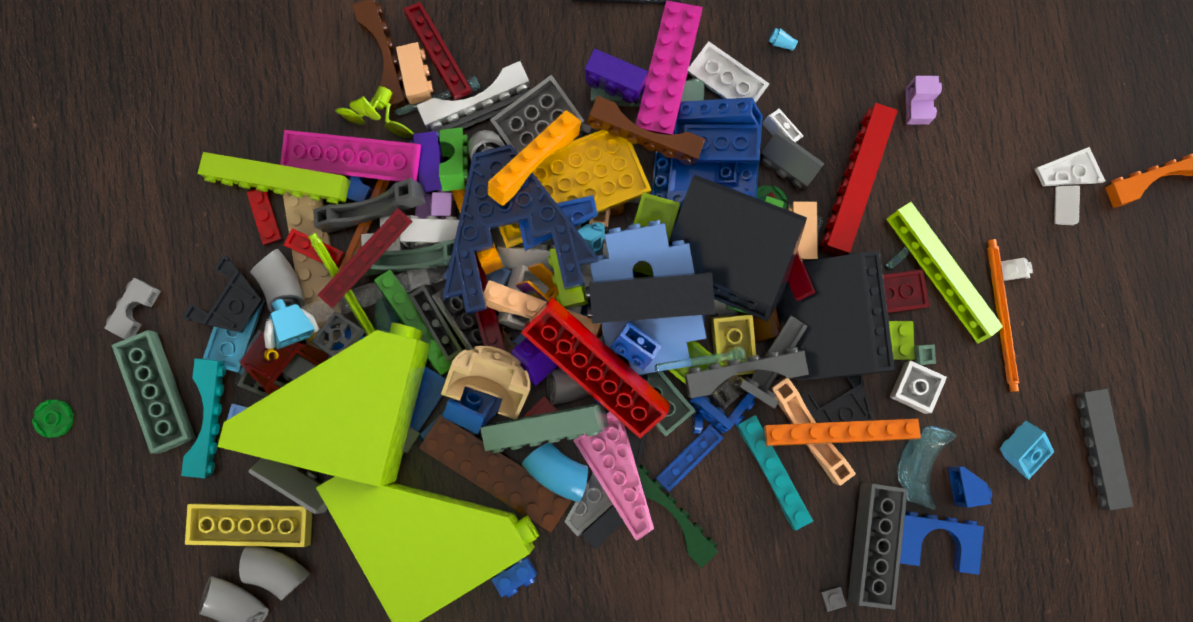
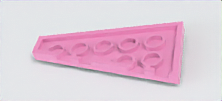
M608 412L606 414L608 426L603 428L602 432L593 436H586V433H584V435L579 436V438L573 441L634 539L639 540L652 531L654 527L625 425L611 412Z

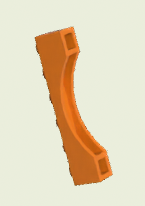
M1193 154L1182 157V161L1179 162L1176 159L1166 162L1164 167L1161 168L1158 165L1146 169L1147 172L1145 173L1137 171L1130 174L1127 179L1119 177L1112 180V184L1105 187L1113 208L1140 199L1148 186L1160 177L1169 175L1193 177Z

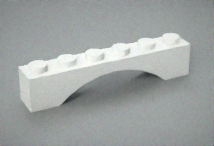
M519 61L503 68L493 84L476 96L456 101L432 98L418 104L417 108L428 131L435 130L447 122L451 123L458 120L461 116L475 113L476 110L482 107L487 108L496 101L508 99L511 97L510 95L527 91L530 83Z

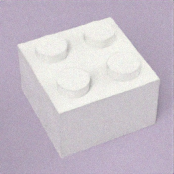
M905 362L889 398L924 414L932 413L947 377L915 362Z

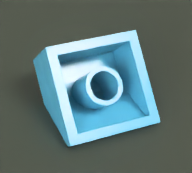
M1027 421L1018 426L1014 434L1008 440H1005L1000 448L1004 458L1028 480L1054 453L1045 432Z

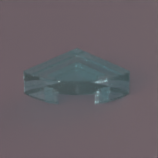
M904 247L886 264V267L892 270L909 254V251Z

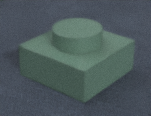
M935 344L914 346L915 363L919 365L936 364Z

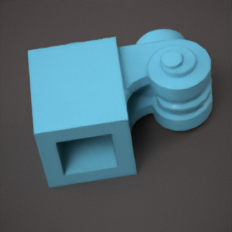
M603 223L586 224L578 230L596 255L603 250V240L605 239V225Z

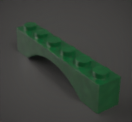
M636 464L645 498L661 504L674 516L682 530L687 554L702 568L718 553L715 548L717 544L710 536L706 539L701 534L704 530L696 522L692 524L688 520L690 515L683 508L679 510L674 505L677 501L669 493L665 495L660 490L663 486L656 479L652 481L647 476L649 472L642 464L639 467Z

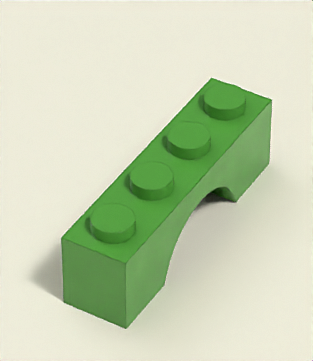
M462 127L440 130L442 154L444 157H450L448 161L439 164L442 190L466 189V181L469 175L467 134L464 135Z

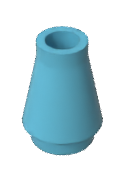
M774 28L768 42L772 43V46L793 51L798 41L781 28Z

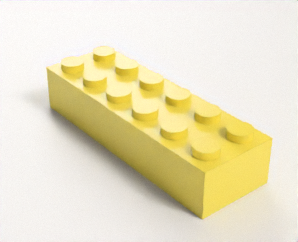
M188 504L185 545L310 546L312 512L301 505Z

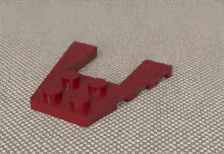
M263 329L239 360V363L259 382L268 394H272L281 388L274 382L296 353L316 366L328 360L329 355L321 349L296 342L280 349L275 347L274 350L278 352L279 356L275 359L274 353L271 352L268 361L264 357L267 348L265 347V330Z

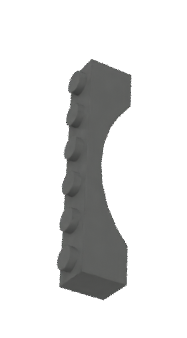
M409 178L394 183L385 193L365 201L348 204H329L313 209L314 227L329 234L393 214L398 208L403 211L425 204L424 186Z
M798 347L787 348L784 353L771 351L767 352V356L759 357V355L748 356L745 361L732 359L728 360V364L725 365L712 363L705 369H700V367L689 368V372L684 373L688 397L696 398L711 395L726 379L749 370H769L787 378L809 375L805 351L798 350Z

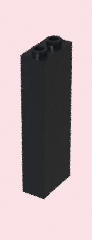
M711 271L590 281L589 286H586L587 299L590 298L591 306L587 307L588 319L592 318V324L715 314Z

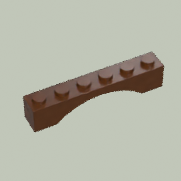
M364 0L352 4L358 24L378 42L382 50L384 63L383 75L379 86L385 87L392 92L388 102L391 104L389 112L408 106L405 88L402 89L401 82H403L402 74L400 71L397 72L396 65H399L396 55H392L391 52L393 44L391 38H387L385 33L388 31L385 20L382 21L380 16L383 14L380 3L376 4L375 0Z
M600 96L596 97L587 120V124L594 129H602L612 136L622 137L632 144L642 145L649 151H657L665 157L677 159L685 165H695L705 142V138L690 132L665 135L647 131L631 122L620 111L615 102Z

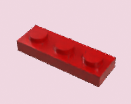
M255 189L247 192L262 244L267 246L282 241L283 239L268 191L262 192Z
M292 228L284 246L324 264L314 247L311 246L312 243L308 238L309 236ZM323 243L338 267L345 253Z

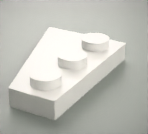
M1090 147L1035 169L1042 186L1105 182Z

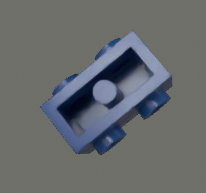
M628 322L610 347L632 362L633 365L644 370L655 358L661 345Z
M526 557L514 563L510 568L496 574L492 582L501 597L505 595L510 597L518 592L517 588L524 585L526 587L533 583L537 572L529 558Z

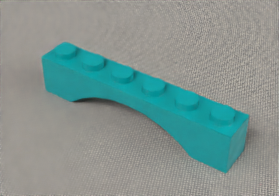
M194 359L192 378L198 386L204 407L203 423L196 442L183 456L181 476L207 478L214 473L215 462L213 460L214 454L217 452V443L215 442L216 435L220 429L218 416L222 411L220 398L224 392L222 381L226 374L225 361Z
M756 415L740 422L736 427L767 478L791 528L798 530L813 522L773 446L765 445L764 430Z

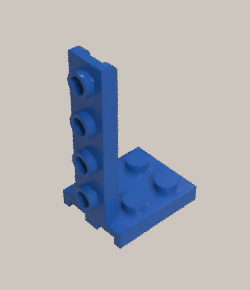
M747 392L728 417L725 416L726 413L720 407L715 408L707 396L691 398L689 404L695 409L696 413L701 414L709 424L723 434L730 430L733 425L737 426L743 419L741 414L744 410L749 411L756 402L753 400L755 396Z

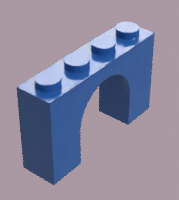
M906 511L900 563L920 566L923 539L932 530L944 529L952 536L955 543L953 570L979 575L984 526H978L977 521L965 520V523H958L957 518L945 517V521L938 520L937 515L926 514V517L923 518L918 517L916 512Z

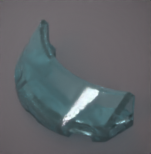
M928 425L920 433V439H912L906 445L899 463L898 476L902 487L908 489L907 501L935 510L936 506L930 493L931 469L940 451L956 438V434L945 428Z

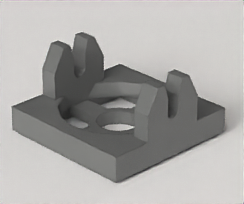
M335 311L311 342L333 357L358 342L365 331ZM348 327L351 329V338L349 340L345 338L344 333ZM341 331V337L338 340H333V334H338ZM340 342L344 344V347L339 350H331L334 344Z

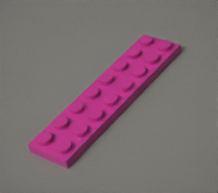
M666 1L635 125L657 134L672 135L674 133L703 7Z
M284 130L280 165L331 174L398 182L412 178L417 182L421 145Z

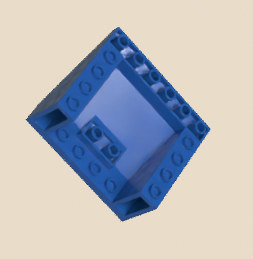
M752 97L684 101L680 103L673 134L684 133V124H761L762 135L763 116ZM656 151L651 195L679 202L680 206L677 213L679 216L691 179L694 175L757 198L759 163H695L692 166L685 165L674 158H667L662 153Z

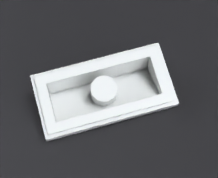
M780 109L770 114L762 122L763 126L772 136L779 130L795 143L803 138L802 133Z
M1080 186L1055 187L1054 224L1075 225L1079 222Z

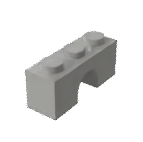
M133 278L127 284L123 297L117 301L116 309L108 317L104 329L123 339L135 336L142 324L134 320L132 315L133 309L139 304L152 308L161 291L139 279Z

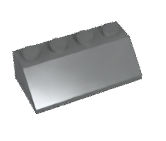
M260 458L248 471L312 513L326 512L327 507L316 489L323 483L317 479L318 476L313 472H305L300 467Z

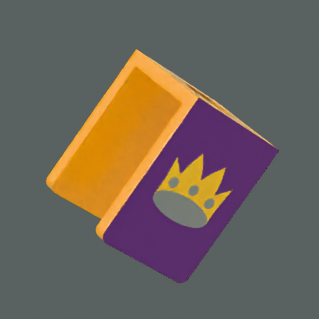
M542 263L531 265L528 267V270L549 288L546 294L529 280L516 284V287L523 293L546 302L552 297L556 299V294H559L557 286L555 287L552 275L554 274Z

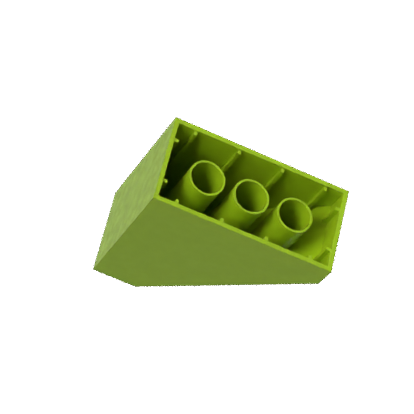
M392 322L389 333L379 330L374 331L225 421L217 447L377 487L395 482L431 344L420 341L422 330Z
M335 476L316 488L391 622L422 621L529 555L535 548L532 542L539 536L528 516L519 520L516 514L396 483L377 487Z

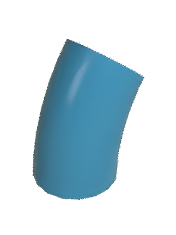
M546 443L540 446L523 461L522 466L544 487L567 499L577 502L581 500L587 483V465L568 458L553 443Z

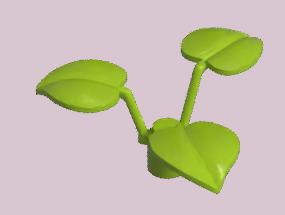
M378 87L370 103L364 96L358 100L351 101L349 106L354 111L347 108L335 109V112L347 121L356 125H364L363 116L380 120L381 116L376 112L375 108L383 110L385 107L386 123L384 127L396 136L414 138V133L406 126L389 120L391 104L388 102L392 92L385 87Z

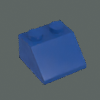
M465 386L460 401L453 398L448 400L443 418L479 434L498 397Z
M947 467L955 506L968 508L991 504L992 491L986 482L965 467Z

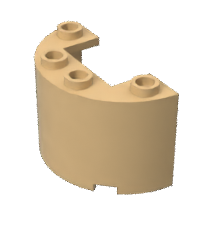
M475 346L472 350H463L454 358L441 395L460 401L466 386L501 398L502 402L498 414L517 420L530 391V378L527 370L524 371L520 366L521 362L510 353L496 347Z

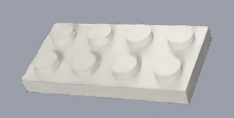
M709 41L688 69L690 76L704 81V85L723 99L752 97L756 103L769 86L768 82Z

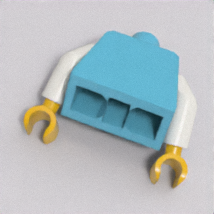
M283 299L274 301L272 306L275 311L270 313L269 320L265 324L264 340L267 350L264 353V357L269 361V354L273 352L274 358L277 359L279 354L274 350L275 347L280 349L307 338L311 342L319 330L314 315L301 309L297 304L286 307Z

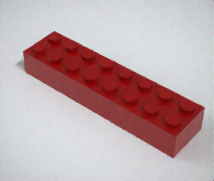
M875 103L863 115L860 123L863 126L857 132L855 142L857 143L849 155L851 161L843 173L845 179L843 183H840L837 194L840 195L834 201L831 211L834 213L831 218H828L825 226L828 230L825 236H822L819 244L822 247L821 253L832 257L848 255L850 253L898 110Z
M553 297L525 324L521 333L639 438L643 437L668 415L670 402Z

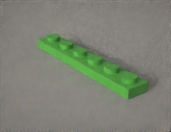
M391 269L374 279V283L402 323L423 331L420 341L431 344L428 360L437 373L441 376L447 372L453 360L447 361L415 305Z

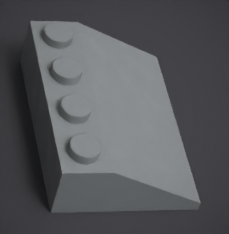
M552 75L490 119L507 145L511 144L518 154L566 110L581 120V123L584 122L582 116Z

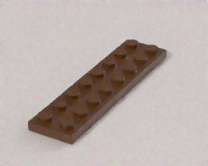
M443 415L439 416L419 447L425 453L519 513L528 516L530 520L551 533L572 501L544 487L524 467L501 452L492 453V450L485 451L482 440L454 422L443 418Z

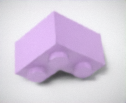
M915 76L905 88L906 124L929 125L936 118L937 109L934 107V100L942 90L939 76Z
M438 190V192H432V194H424L425 204L416 206L415 216H418L419 219H426L427 216H436L438 219L456 217L457 204L453 194L449 193V191Z

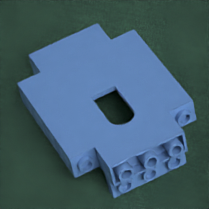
M660 220L648 222L649 226L641 227L640 224L629 225V229L621 231L620 227L609 229V233L605 234L609 258H606L605 255L597 256L599 262L590 264L593 281L634 278L633 266L639 261L648 262L652 266L654 276L694 273L689 243L679 240L672 242L673 245L669 246L665 223H660ZM702 315L601 323L605 345L616 355L618 353L610 346L628 322L661 345L655 358L644 370H641L629 361L630 367L639 375L691 366L687 342L706 339Z

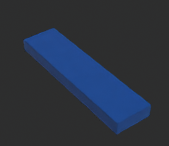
M709 424L655 479L670 492L724 437Z

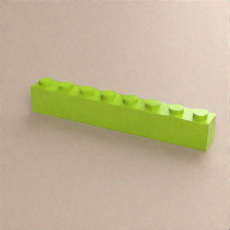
M206 152L202 154L197 173L203 176L205 181L211 183L221 181L222 184L233 186L234 183L239 184V187L245 189L256 187L257 190L262 192L274 190V193L285 195L286 192L291 193V196L297 198L309 196V199L314 201L326 199L327 202L332 204H338V202L346 203L351 182L342 175Z
M912 202L886 218L978 344L992 337L1003 327Z

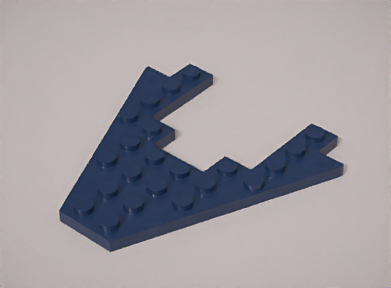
M511 144L478 152L472 156L443 293L445 300L463 296L467 314L487 309L475 253L494 248L490 229L528 220L533 238L552 234L565 290L585 285L581 266L599 262L597 255L533 172L528 176L518 192L504 206L488 195V181L518 155Z

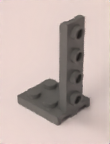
M790 315L767 352L778 351V353H784L787 348L795 347L806 330L807 325ZM755 370L751 378L746 377L745 380L741 377L738 378L736 382L738 386L771 407L775 408L779 403L775 399L776 394L768 390L778 373L769 370Z

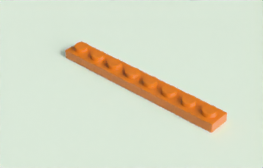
M918 419L764 426L766 446L912 440L921 438Z

